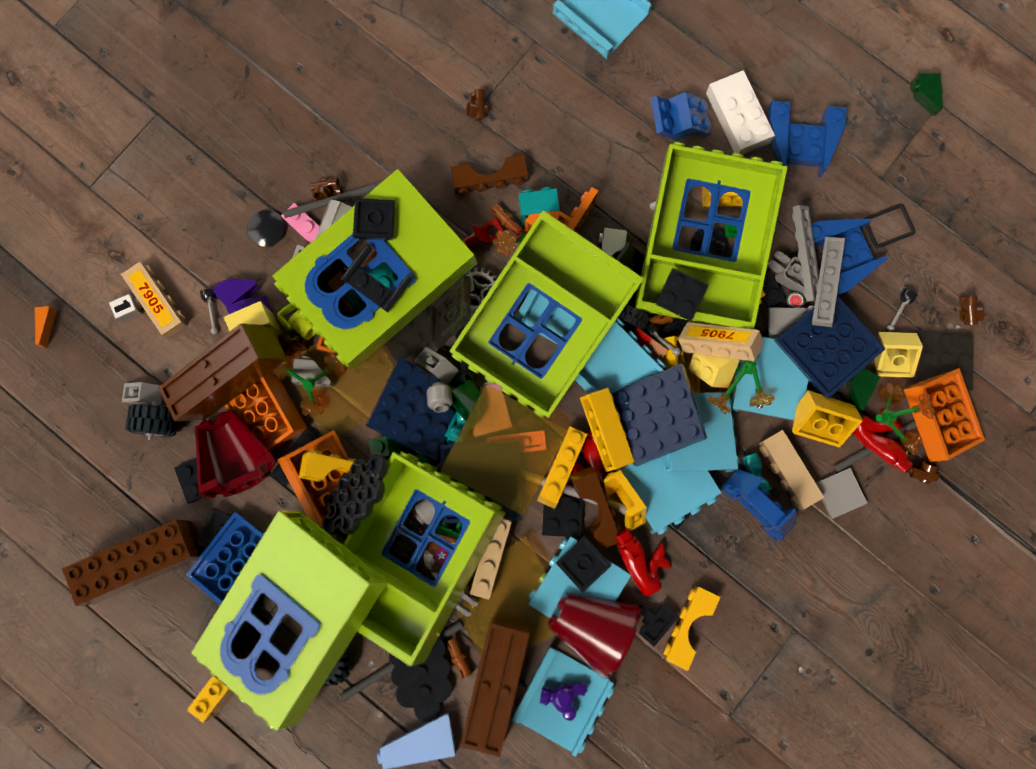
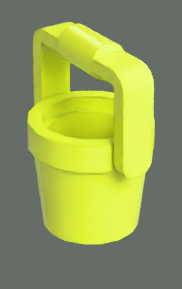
M291 303L283 307L277 313V319L286 329L296 331L306 340L315 336L316 333L311 328L313 323L310 324L304 320L299 314L301 309L293 313L287 322L282 316L295 310L296 307Z

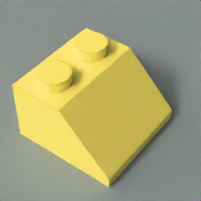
M878 332L877 340L884 346L885 350L875 358V374L882 377H914L923 348L917 333Z
M694 353L688 370L711 387L729 388L740 359Z

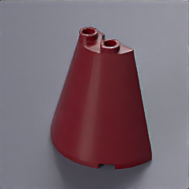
M232 410L220 413L215 421L204 420L195 426L198 491L202 496L215 498L216 495L222 494L223 497H229L242 493L266 479L268 471H273L275 460L272 454Z
M566 593L565 597H561L557 604V608H559L557 615H552L549 619V629L600 677L607 679L610 677V672L615 673L632 645L637 632L635 621H640V607L634 604Z

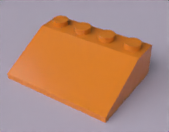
M960 368L921 381L904 389L910 408H920L919 411L912 412L929 462L949 460L985 441Z
M274 369L225 405L227 411L232 410L269 452L307 429Z
M334 430L277 459L307 517L320 527H322L324 517L329 512L326 506L327 497L333 489L338 487L339 479L345 473L339 470H332L324 480L319 482L299 478L303 454L310 452V450L321 451L322 455L329 456V454L341 456L340 459L343 460L349 458Z

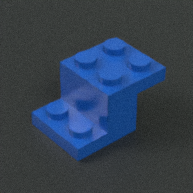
M688 92L668 100L659 96L651 98L657 134L675 141L695 133L703 137L711 135V122L707 114L708 105L704 99Z

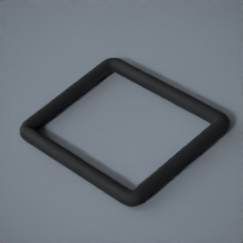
M903 204L895 205L863 218L872 219L901 208L910 227V233L878 245L869 225H867L866 230L875 248L884 247L915 234V229Z

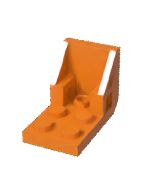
M591 187L589 192L585 191L580 199L579 208L575 207L570 217L561 211L546 213L577 233L596 203L598 190ZM541 213L530 214L525 220V232H529Z

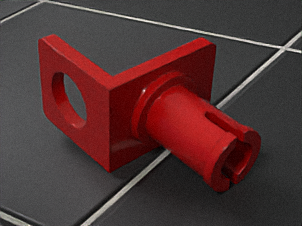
M494 218L481 227L473 224L471 227L474 232L461 241L468 248L479 242L488 245L504 235L505 232L499 221ZM491 225H495L498 229L497 234L494 236L488 234V228Z

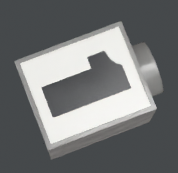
M130 293L108 302L115 320L120 323L143 314L141 311L142 305Z

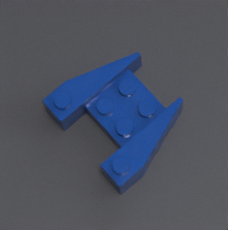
M772 101L767 109L766 118L775 135L770 143L776 158L775 161L782 162V166L790 164L819 167L818 177H821L829 166L845 128L846 108L827 106L822 114L821 126L789 123L790 102Z
M871 219L830 220L811 224L815 247L821 245L824 249L825 237L845 238L837 291L838 297L846 294L888 259L887 256L874 260L861 229L865 228L871 222Z
M735 470L719 488L733 501H739L764 525L762 529L776 542H780L796 525V510H783L779 503L776 501L772 502L767 497L768 493L763 488H757L764 480L761 477L743 470Z

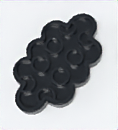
M376 454L369 460L364 458L356 459L351 465L350 471L343 474L339 479L338 487L330 492L326 501L329 512L324 517L322 529L332 537H336L341 533L354 534L360 527L361 520L370 517L374 504L382 500L385 493L383 479L389 469V462L386 457Z
M438 637L426 661L414 666H409L389 653L390 662L394 665L391 672V680L398 686L396 690L397 702L402 707L414 708L416 717L423 722L434 720L440 712L439 702L447 700L452 693V683L447 677L450 672V663L444 657L445 644L440 637Z

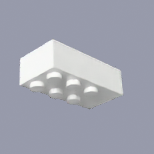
M744 70L709 85L706 92L707 97L734 153L744 155L771 143L775 136Z

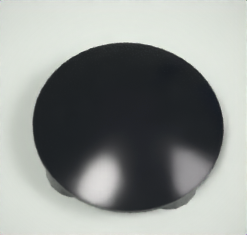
M263 210L255 213L250 218L247 224V233L251 241L256 245L273 247L282 238L285 224L277 213Z
M702 229L697 230L692 236L690 250H701L704 237ZM713 229L709 253L724 257L727 252V241L724 233Z

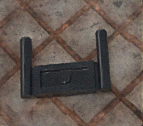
M366 245L341 279L389 313L413 281V277L409 274L406 275L394 292L360 268L372 251V247Z

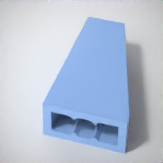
M446 712L434 720L426 722L382 745L380 751L377 752L378 763L382 764L383 769H389L455 756L456 747L450 712Z

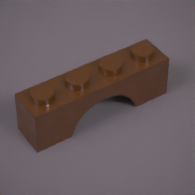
M524 154L506 157L502 168L490 175L477 173L469 164L450 167L455 194L466 195L476 190L484 192L488 188L494 187L502 189L511 184L519 186L528 182Z
M591 466L571 474L570 477L579 498L593 500L598 505L597 518L589 528L599 551L617 544L618 541L615 536L621 532L618 523H614L613 518L616 515L612 506L607 504L609 496L606 489H602L600 485L603 482L600 472H596Z

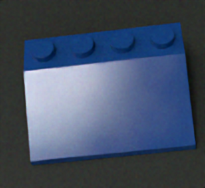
M234 512L185 576L221 605L265 532L239 513Z

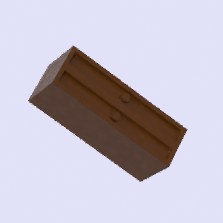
M240 323L158 388L174 421L204 420L284 362L287 357L270 325Z
M174 520L62 568L75 606L91 605L196 561L201 556L202 550L199 545H196L197 537L191 522Z
M495 617L491 618L460 747L498 757L501 756L531 626Z

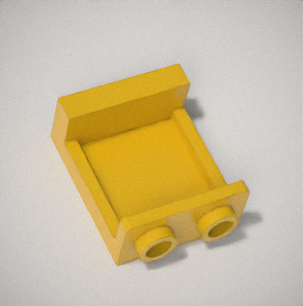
M621 470L616 473H609L603 480V489H606L608 496L615 493L627 509L625 511V527L632 531L646 523L647 507Z
M213 676L189 706L188 712L204 723L217 716L234 692L229 690L219 678Z

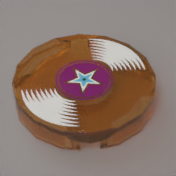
M440 536L452 544L455 543L452 538ZM429 542L422 554L425 567L431 573L440 572L449 552L436 543Z

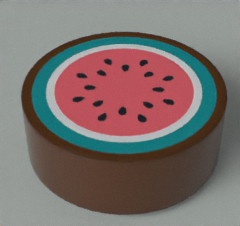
M791 292L785 298V306L787 308H802L805 304V298L800 292Z

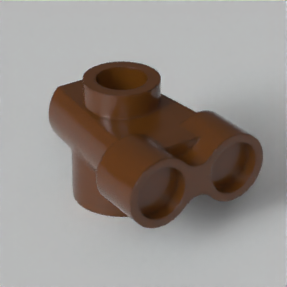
M476 89L470 93L471 102L467 103L466 114L467 117H473L474 121H481L487 116L488 107L484 104L485 90Z
M337 177L328 178V180L318 179L317 182H312L310 185L313 198L317 201L328 198V195L335 196L343 193L342 186H340Z
M977 295L959 297L962 309L959 316L964 325L978 324V321L984 319L983 308L977 306Z
M286 334L279 337V344L286 357H292L295 352L310 349L309 341L303 340L299 335L294 337L293 335Z
M923 461L921 466L913 464L905 471V473L909 474L910 478L918 479L926 484H930L931 481L937 482L940 476L937 472L939 466L929 461Z

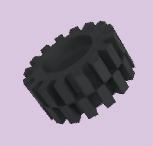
M626 304L618 318L623 323L634 328L638 327L644 331L650 316Z

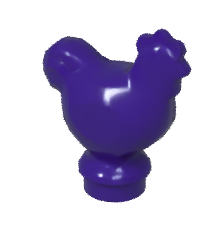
M581 682L578 684L573 683L572 685L562 684L555 691H552L550 687H542L540 704L547 706L549 703H552L555 709L563 714L564 719L572 721L576 718V710L573 706L574 698L579 695L585 696L588 690L586 685Z

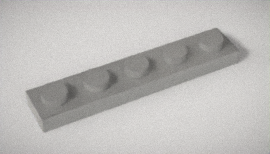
M797 205L793 207L792 219L795 223V238L799 247L798 258L801 261V277L804 281L803 293L807 302H815L819 273L809 207Z
M825 237L812 325L832 327L845 238Z

